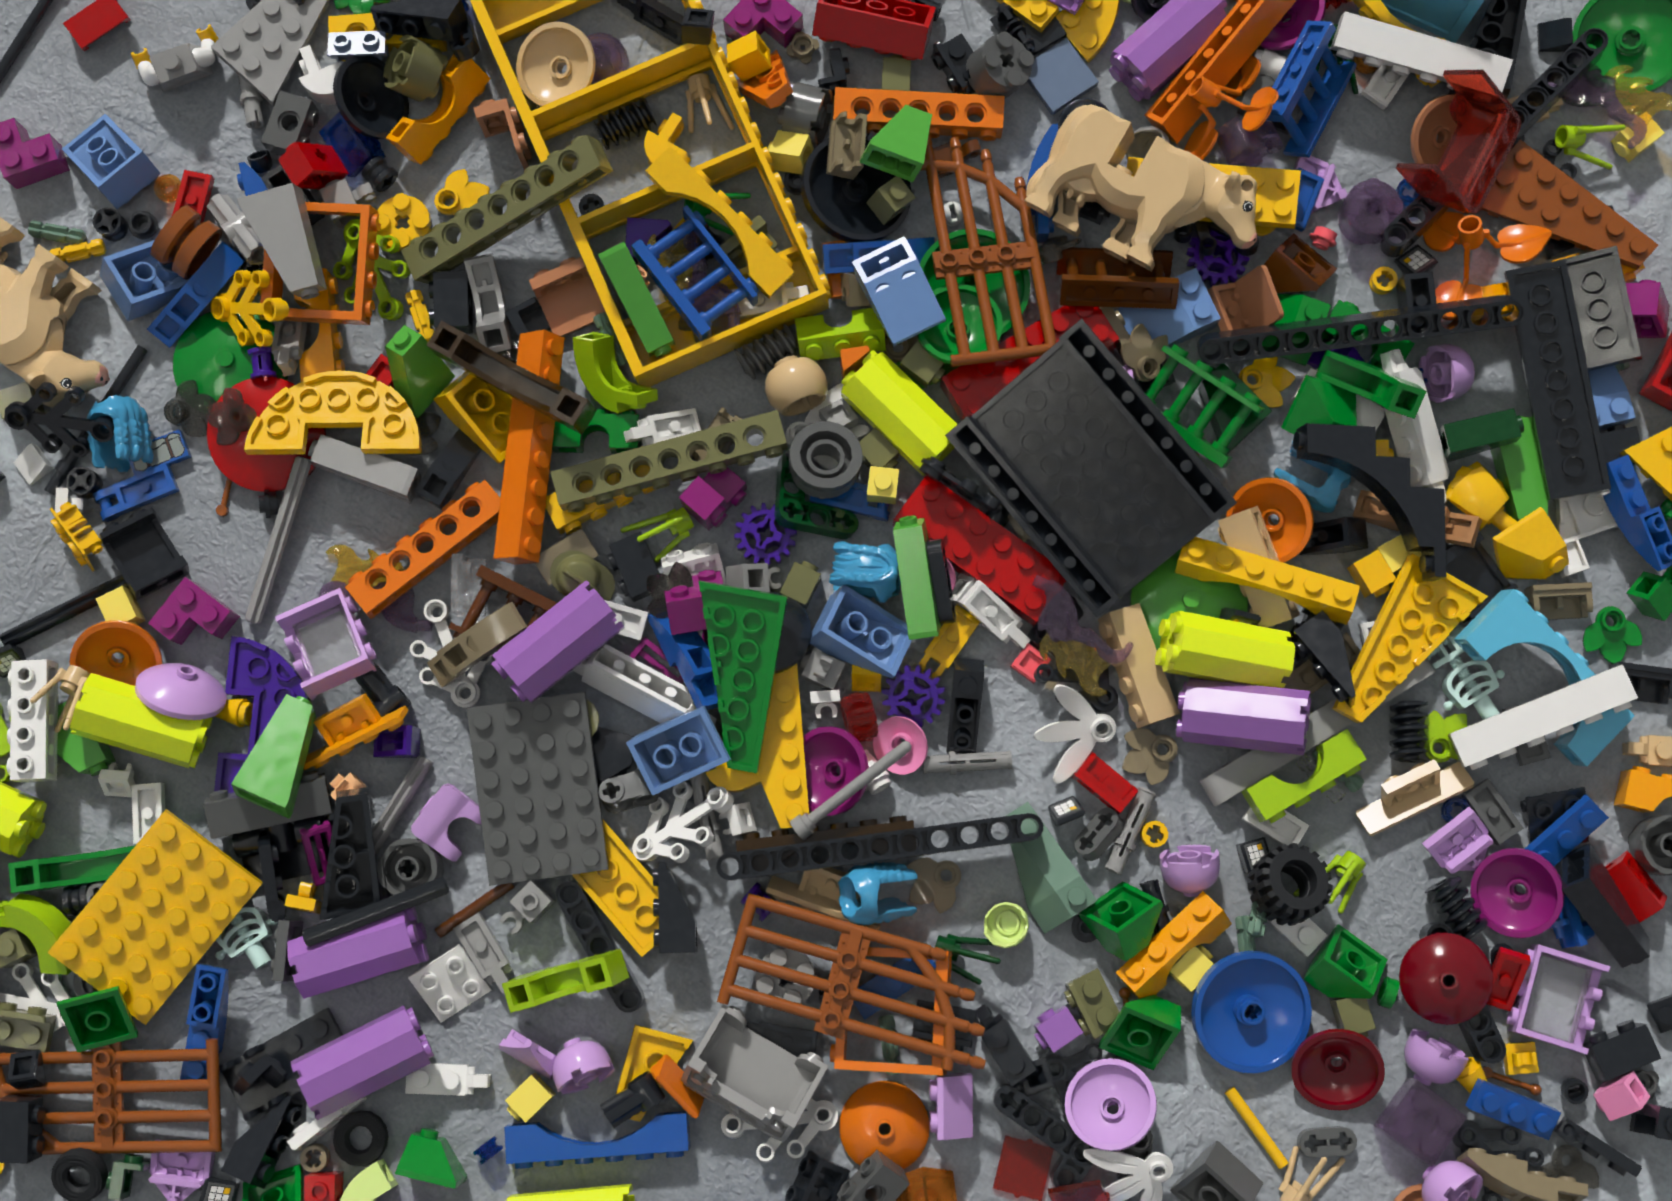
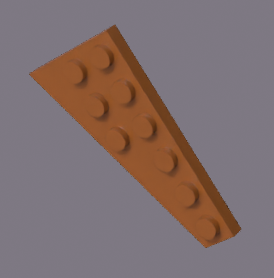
M1521 139L1463 204V206L1471 209L1475 207L1488 212L1487 215L1508 219L1515 222L1516 225L1525 224L1547 228L1552 231V239L1558 241L1562 239L1575 244L1574 247L1582 250L1596 251L1617 245L1621 264L1636 270L1658 247L1656 242Z

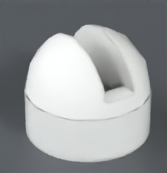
M955 201L944 204L947 225H958L963 219L961 205ZM949 207H954L956 218L952 219Z

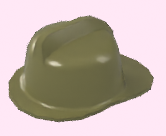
M568 550L559 554L553 560L550 567V579L553 586L564 596H567L587 580L591 586L588 591L594 588L604 600L609 601L615 591V580L612 573L587 554L578 550Z

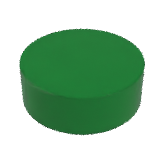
M1390 977L1383 979L1377 995L1379 1006L1388 1009L1392 1008L1399 990L1398 980Z

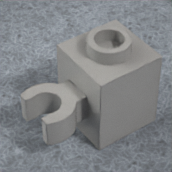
M336 179L328 182L324 188L319 189L325 203L362 204L377 199L375 191L369 182L353 190L346 179ZM330 215L338 228L344 227L352 219H360V216Z
M768 563L740 564L725 567L726 585L762 592H770L772 589L781 587V583H773L771 581V574L780 572V568H768Z
M813 649L811 655L807 653L804 655L799 669L803 671L801 674L803 679L826 690H835L845 670L846 663Z
M530 880L509 901L516 909L503 914L500 922L505 923L509 918L513 917L517 924L511 930V933L517 934L522 930L525 919L529 923H536L556 901L536 881Z

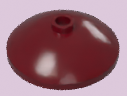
M1434 933L1419 939L1407 950L1399 968V985L1405 1001L1419 1016L1437 1024L1453 1025L1473 1018L1485 1007L1492 992L1493 974L1486 955L1474 942L1453 933ZM1446 975H1452L1454 978V982L1450 986H1446L1443 983V978Z
M1329 1029L1313 1034L1299 1045L1292 1059L1291 1072L1296 1089L1307 1101L1324 1109L1341 1111L1357 1108L1370 1101L1383 1084L1385 1067L1380 1051L1368 1038L1350 1030ZM1340 1057L1339 1060H1333L1332 1058Z

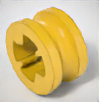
M1379 267L1369 279L1370 289L1378 295L1388 294L1398 282L1397 273L1390 267ZM1381 275H1385L1384 279L1389 278L1390 282L1385 287L1381 286L1382 282H1377Z
M1160 821L1147 822L1140 831L1141 841L1144 845L1151 848L1162 846L1168 839L1167 827ZM1153 826L1158 827V833L1162 834L1160 840L1155 839L1156 843L1151 842V837L1146 834L1148 828L1152 830Z

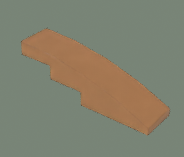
M1361 490L1353 517L1365 519L1368 523L1399 531L1395 521L1381 501L1371 491ZM1445 507V542L1474 548L1482 520L1479 516L1450 512L1448 507Z

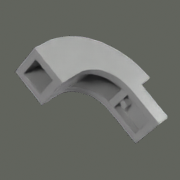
M493 253L464 259L477 318L475 328L479 343L494 352L511 349L510 322L505 314L507 306Z

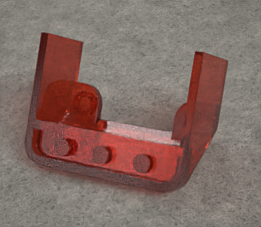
M1445 70L1443 73L1444 78L1456 91L1449 111L1458 126L1438 166L1437 164L1398 163L1396 169L1419 195L1462 213H1477L1481 210L1519 134L1521 120L1519 114L1484 70Z

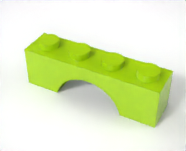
M1348 729L1339 732L1316 746L1317 763L1315 770L1303 783H1287L1271 774L1241 791L1259 822L1269 820L1271 824L1287 815L1284 809L1293 804L1296 808L1312 800L1309 796L1312 792L1319 789L1323 793L1336 785L1335 778L1342 774L1348 778L1362 769L1359 764L1367 759Z
M620 948L519 975L502 983L510 1013L535 1007L566 995L583 991L589 993L612 987L630 977Z

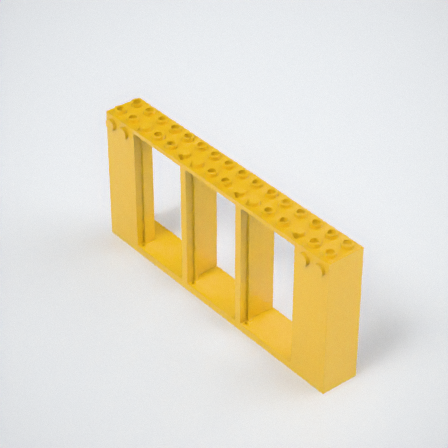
M470 0L541 163L547 160V156L550 154L545 141L597 119L598 114L607 115L610 109L616 111L620 105L625 107L632 100L637 102L642 96L646 98L683 82L692 75L712 69L746 144L693 167L696 172L699 169L702 170L712 181L709 184L711 187L756 167L792 247L777 253L778 255L784 253L794 264L791 268L795 272L787 282H793L794 287L808 285L810 294L753 318L734 321L732 310L729 309L712 322L710 327L712 337L703 341L698 339L668 300L657 305V308L675 345L671 346V352L662 357L656 358L655 355L649 357L630 317L623 320L591 248L589 239L626 224L627 217L640 218L683 198L666 196L653 184L580 217L577 216L570 198L560 203L559 206L638 385L651 387L729 353L734 349H738L744 344L752 343L754 339H761L765 333L770 335L775 328L781 330L783 329V324L787 326L795 324L794 318L813 316L829 309L828 299L832 298L829 291L831 289L825 274H818L820 269L817 256L813 248L807 249L809 245L806 240V232L801 222L796 224L797 218L790 197L785 198L786 194L783 189L782 179L778 172L774 173L771 155L767 147L763 148L758 126L755 121L752 122L748 104L744 96L741 97L739 93V86L733 72H730L727 67L726 56L722 47H718L714 29H712L709 45L684 44L542 107L531 110L503 44L533 31L538 26L557 21L603 0ZM681 0L685 10L687 7L704 9L700 0ZM554 174L549 179L550 184L554 180ZM747 266L739 269L740 273L747 279ZM727 275L694 299L695 303L693 306L698 313L701 311L705 313L726 298L730 290L738 289V287Z

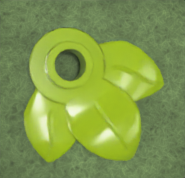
M1433 710L1424 720V724L1428 725V729L1424 730L1426 737H1428V740L1424 742V748L1428 749V752L1425 753L1426 757L1430 761L1435 760L1436 763L1446 762L1450 758L1459 760L1448 734L1467 727V715L1464 713L1453 714L1443 719L1437 711ZM1435 743H1439L1442 746L1440 754L1434 751Z

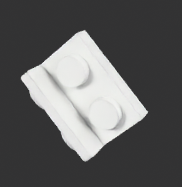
M701 543L696 545L694 549L684 552L682 550H674L661 558L662 569L669 591L671 588L681 585L694 587L692 576L698 575L699 572L704 570L721 571L723 585H726V576L717 543Z

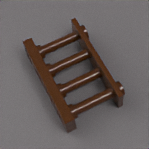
M1058 247L1056 275H1061L1059 304L1063 306L1176 309L1179 279L1170 277L1173 251L1153 250L1155 266L1151 272L1130 260L1128 264L1105 253L1103 248Z
M481 565L476 576L481 580L479 585L482 587L461 627L451 622L448 628L454 631L452 637L456 638L475 625L491 593L496 592L497 588L508 593L506 604L513 602L517 608L524 601L534 606L532 609L534 614L527 626L531 625L556 605L557 602Z

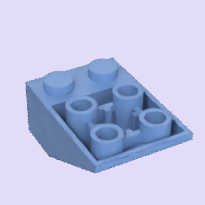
M905 237L852 261L856 279L893 346L946 321L919 261Z

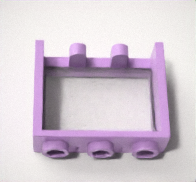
M341 588L275 616L277 623L284 630L287 637L284 638L285 644L294 656V668L303 680L300 683L301 688L311 701L318 694L369 671H377L373 662L377 658L371 643H366L363 637L368 635L362 620H357L354 614L358 612L357 605L351 595L346 597Z
M1531 944L1530 949L1527 948L1524 954L1530 955L1531 962L1518 991L1515 1007H1512L1507 1015V1024L1510 1025L1508 1031L1576 1053L1588 1055L1589 1049L1583 1047L1586 1031H1592L1595 1025V1019L1590 1018L1594 1001H1600L1603 991L1598 989L1601 973L1609 972L1610 966L1540 944Z

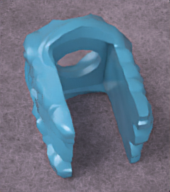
M114 395L109 396L100 403L95 401L89 410L87 419L96 420L100 416L113 418L114 436L108 442H100L93 438L90 431H87L89 434L87 440L90 443L93 466L95 468H105L106 466L111 469L116 468L119 472H128L130 469L129 459L136 462L141 458L144 463H152L154 454L151 448L152 440L150 439L151 432L149 430L148 415L137 400L128 396Z
M1292 441L1290 455L1297 458V450L1294 449ZM1300 459L1328 473L1326 482L1319 488L1294 477L1280 468L1275 469L1273 474L1275 478L1286 480L1298 487L1308 499L1311 507L1323 513H1332L1335 510L1340 491L1347 488L1351 482L1349 474L1338 468L1312 460Z
M845 541L834 543L833 550L838 555H834L835 561L832 562L834 572L830 574L829 583L834 585V592L842 585H846L864 597H874L879 603H886L889 598L899 595L901 583L897 555L891 545L881 544L876 547L865 544H850Z
M875 862L874 864L868 863L863 866H853L838 882L840 888L838 901L843 917L852 923L868 926L874 923H889L902 916H912L917 912L916 907L908 906L906 902H902L894 897L878 900L880 884L918 879L916 872L908 869L904 864H896L894 862ZM856 892H857V893L859 894V896H860V899H861V902H860V903H858V901H857V899H856Z

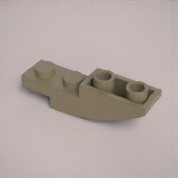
M510 602L437 651V655L427 664L443 688L450 685L483 658L495 653L528 626L513 602Z
M1469 1148L1457 1157V1161L1470 1166L1483 1178V1185L1512 1201H1581L1588 1197V1184L1576 1182V1179L1573 1177L1561 1176L1552 1178L1547 1177L1545 1172H1528V1161L1517 1159L1516 1155L1501 1153L1492 1155L1487 1154V1151L1482 1148Z

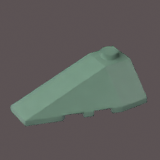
M1026 802L1006 816L1026 813L1037 815L1029 802ZM1025 819L1021 823V830L1025 835L1032 836L1035 834L1037 826L1034 821ZM1044 823L1043 832L1037 839L1030 842L1010 844L1027 908L1044 934L1097 901Z

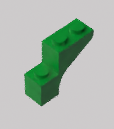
M1331 350L1325 351L1315 375L1317 378L1374 401L1387 410L1415 419L1427 392L1415 383L1389 375L1380 367Z

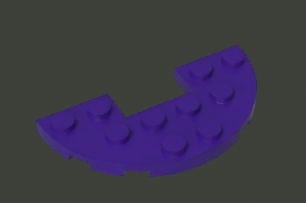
M231 636L225 692L227 695L254 697L248 754L218 752L214 792L218 790H227L228 793L234 792L231 785L232 781L286 694L295 698L301 696L310 701L307 694L301 688L300 683L303 682L301 677L284 657L261 643L243 637Z

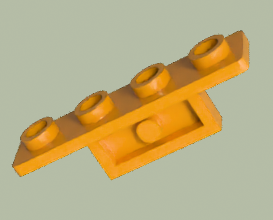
M365 693L317 717L313 723L327 742V745L307 755L304 770L312 766L315 769L320 768L330 761V757L336 754L344 756L355 748L354 745L362 741L364 744H367L376 739L380 732L386 729L390 732L399 728L404 723L403 719L409 711L405 705L381 717Z

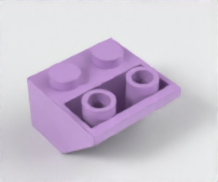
M971 1073L935 1075V1080H929V1098L931 1101H935V1111H929L930 1131L935 1132L937 1140L973 1137V1075Z

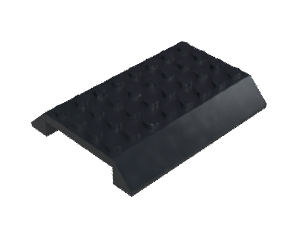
M1081 318L1059 337L1060 340L972 416H967L945 436L1093 614L1098 617L1237 502Z

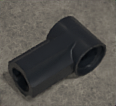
M375 662L374 665L377 671L374 672L372 670L354 678L372 699L373 705L382 717L405 705L408 708L412 704L403 691L396 684H392Z
M647 1071L629 1082L627 1088L602 1103L600 1107L613 1128H615L640 1111L645 1112L665 1099V1095L651 1072Z

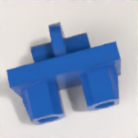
M1564 895L1562 911L1555 923L1548 929L1553 928L1555 937L1559 939L1562 949L1588 945L1587 940L1593 937L1595 932L1586 921L1581 922L1578 910L1568 897Z

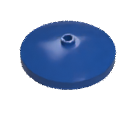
M1241 951L1222 958L1203 975L1193 996L1191 1016L1193 1029L1199 1043L1214 1060L1226 1068L1237 1072L1261 1073L1279 1067L1294 1055L1308 1034L1312 1007L1306 984L1299 973L1287 962L1272 954L1261 951Z

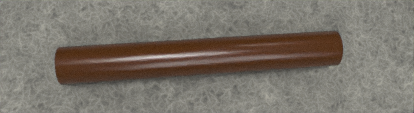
M514 883L497 885L434 928L435 932L440 938L444 937L453 928L514 889Z

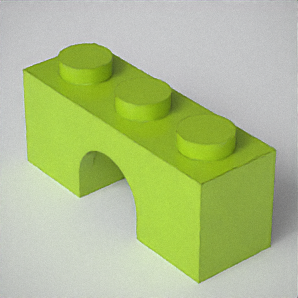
M873 308L851 310V322L842 327L827 325L824 322L823 315L794 318L800 357H808L814 361L840 357L841 349L868 346L870 352L872 350L875 352L886 351L884 328Z

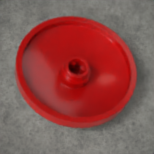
M276 377L250 378L229 388L214 405L207 425L208 448L219 470L237 485L258 492H264L266 489H269V492L285 490L295 458L300 456L310 460L311 457L308 456V452L314 440L318 441L321 434L326 436V428H308L305 454L247 455L245 452L246 438L256 416L260 417L269 405L268 401L283 388L287 387L289 389L295 384ZM311 463V467H310L308 476H310V474H311V473L315 470V468H316V466H313L312 463Z

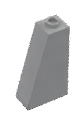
M294 183L237 198L238 205L288 290L302 299L317 297L319 295L318 292L327 290L302 189Z
M322 434L318 441L314 440L308 452L313 466L411 504L416 493L415 489L422 478L419 470L415 467L379 454H363L359 447Z

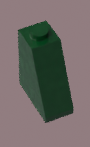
M1225 363L1220 364L1217 368L1213 365L1210 366L1213 368L1211 374L1221 379L1222 375L1238 384L1235 389L1245 395L1248 391L1257 396ZM1203 378L1198 390L1203 404L1206 406L1218 387ZM1227 394L1210 420L1217 441L1242 405L1240 401ZM1263 401L1259 404L1265 408L1263 413L1258 414L1254 410L1251 411L1227 447L1229 449L1227 454L1240 444L1272 412Z
M1512 408L1443 424L1438 433L1448 463L1517 442L1522 436L1521 433L1524 432V424L1521 416H1516L1515 409Z

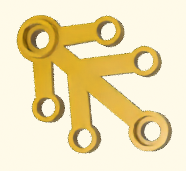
M237 270L234 273V280L227 293H221L212 299L210 305L211 313L215 319L229 323L241 346H251L254 343L258 347L271 346L273 343L272 332L269 329H262L253 315H263L269 322L282 321L289 314V306L285 300L279 297L266 298L263 303H252L258 290L268 287L270 283L269 274L265 270L253 271L252 274L248 270ZM241 288H246L240 301L235 302ZM236 314H240L248 328L242 326Z

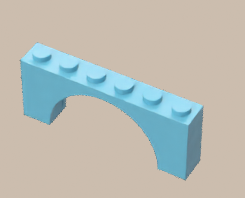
M1501 590L1454 639L1473 661H1486L1491 655L1504 647L1525 643L1536 646L1551 655L1564 671L1569 685L1596 675L1588 667L1589 662L1579 653H1574L1568 646L1569 641L1559 632L1553 631L1548 625V619L1539 611H1534L1528 604V598L1519 590ZM1613 708L1602 712L1603 718L1587 725L1584 720L1574 723L1573 727L1575 730L1560 735L1554 745L1573 765L1588 766L1635 715L1629 709L1617 713L1614 712Z

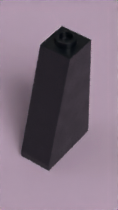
M1590 843L1567 854L1563 858L1562 891L1615 960L1624 968L1631 964L1641 963L1646 958H1649V937Z

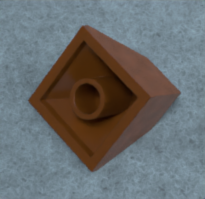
M1294 233L1264 263L1268 268L1277 293L1317 291L1337 270L1336 267Z

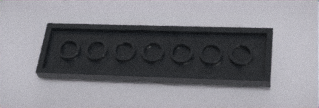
M1566 259L1505 271L1508 295L1514 297L1524 308V317L1519 324L1515 325V331L1548 499L1555 500L1610 490L1611 485ZM1510 304V305H1511V311L1513 312V311H1514V305H1513V304Z

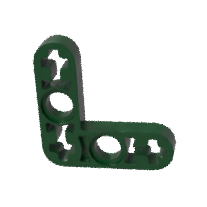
M784 452L778 461L775 499V519L777 523L788 529L845 540L850 538L859 526L856 515L848 510L806 502L805 493L797 487L789 473V457L785 456ZM784 483H793L797 487L798 492L795 494L786 491ZM786 509H789L790 514L794 515L792 518L788 517V512H785ZM810 514H819L824 523L822 525L814 524L810 519ZM841 520L845 521V526H847L848 529H844L843 524L840 523Z

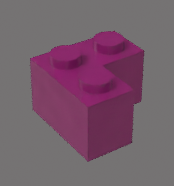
M741 0L723 19L725 34L733 41L755 30L759 36L765 31L786 48L794 38L795 33L803 29V14L786 0Z
M15 118L0 122V169L3 178L14 188L20 189L70 171L62 145L50 133L30 140L27 130Z
M1641 280L1639 283L1625 282L1637 337L1666 338L1670 305L1661 282L1654 280Z
M727 467V470L720 473L710 474L709 472L703 479L698 476L679 496L682 507L710 531L713 526L718 528L728 516L726 512L732 505L736 507L744 500L747 495L745 492L747 485L746 482Z
M701 571L698 575L692 576L694 587L681 585L671 588L670 591H664L672 635L707 629L698 581L723 584L721 571Z
M184 577L148 624L170 641L182 645L197 625H200L210 634L223 639L240 616L199 584Z

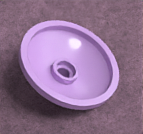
M165 663L152 666L141 672L135 683V693L142 703L160 714L177 719L201 720L211 718L224 709L227 700L225 689L215 677L200 668L183 663Z
M1108 1058L1094 1061L1077 1072L1067 1088L1065 1113L1068 1123L1079 1139L1098 1150L1120 1151L1134 1146L1148 1134L1156 1117L1157 1099L1150 1080L1138 1067L1124 1060ZM1117 1105L1119 1107L1118 1112L1115 1114L1108 1113L1109 1107Z

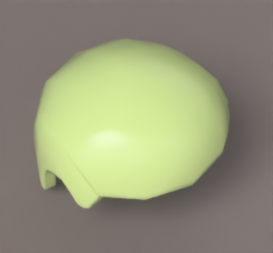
M1010 902L995 904L984 917V935L994 946L1005 949L1015 947L1024 941L1028 934L1029 919L1027 913L1017 904Z

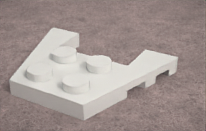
M1610 490L1555 499L1557 531L1567 545L1569 564L1560 571L1561 578L1590 568L1579 540L1618 527L1603 498V495L1610 493Z

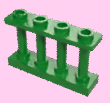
M1174 344L1171 348L1164 345L1161 350L1168 354L1169 358L1145 394L1156 404V397L1179 362L1194 371L1170 409L1166 408L1164 412L1161 410L1160 412L1191 448L1221 468L1227 467L1233 458L1227 454L1229 451L1227 447L1252 410L1258 414L1263 413L1265 408L1259 405L1262 400L1248 391L1245 395L1235 389L1238 384L1222 375L1221 379L1211 374L1213 368L1198 359L1194 363L1187 358L1189 352ZM1204 378L1218 388L1194 425L1190 424L1187 428L1178 422L1181 418L1179 415ZM1227 394L1240 401L1242 405L1218 441L1214 440L1211 444L1202 438L1205 434L1203 431Z

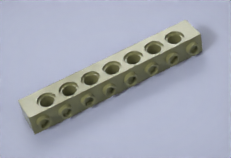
M588 135L574 138L571 141V145L563 150L550 153L547 156V160L539 165H532L526 168L524 174L518 178L505 181L501 184L500 189L492 194L481 196L477 200L478 203L470 208L457 211L454 218L435 225L430 233L412 239L409 242L410 245L402 249L401 252L413 279L429 284L430 281H433V272L455 269L464 263V259L476 256L611 173L613 169L600 141ZM578 160L576 169L572 170L573 163ZM554 174V180L549 185V179ZM530 189V196L526 199V193ZM507 203V209L503 214V207ZM484 218V223L480 228V221ZM461 232L460 240L457 242V236ZM438 246V252L435 255V249Z
M774 410L558 469L550 473L559 506L563 511L577 512L585 509L586 504L596 502L597 505L610 503L614 500L613 497L623 494L625 497L636 496L642 493L641 489L652 486L653 489L665 488L670 485V481L681 479L683 482L696 479L700 473L707 471L710 474L720 473L727 470L726 466L738 463V466L749 465L755 462V458L765 455L766 458H775L781 456L783 451L788 449L779 412ZM759 434L764 439L760 445L752 446L748 443L750 436ZM725 442L735 444V449L729 454L719 451L720 446ZM699 449L705 450L707 455L704 460L697 462L691 459L694 451ZM669 457L678 459V464L673 469L663 467L664 461ZM640 465H648L650 467L649 473L644 477L635 475V471ZM620 473L621 480L615 485L607 483V478L610 474ZM583 481H592L593 487L590 491L586 493L579 491V486Z

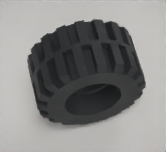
M1291 843L1288 846L1286 844L1280 845L1260 858L1253 865L1254 869L1250 871L1248 876L1252 880L1248 883V890L1253 891L1250 899L1252 903L1257 902L1258 907L1256 909L1258 912L1262 913L1264 911L1267 914L1265 918L1269 921L1276 919L1278 925L1288 923L1289 926L1302 923L1324 909V905L1331 898L1328 894L1332 892L1333 885L1328 883L1332 879L1331 872H1326L1325 868L1328 866L1325 861H1319L1318 857L1320 855L1315 851L1310 853L1307 846L1303 845L1298 848L1297 843ZM1281 872L1287 873L1296 881L1299 888V898L1291 895L1284 888L1281 881Z

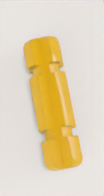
M99 238L91 240L89 244L88 242L64 246L63 249H51L50 252L63 262L67 261L70 263L88 259L92 255L94 257L104 255L106 246L104 241Z
M415 289L410 290V292L405 294L408 306L411 305L409 310L415 328L420 331L418 333L428 342L434 333V328H430L429 313L426 304H422L424 302L422 292Z

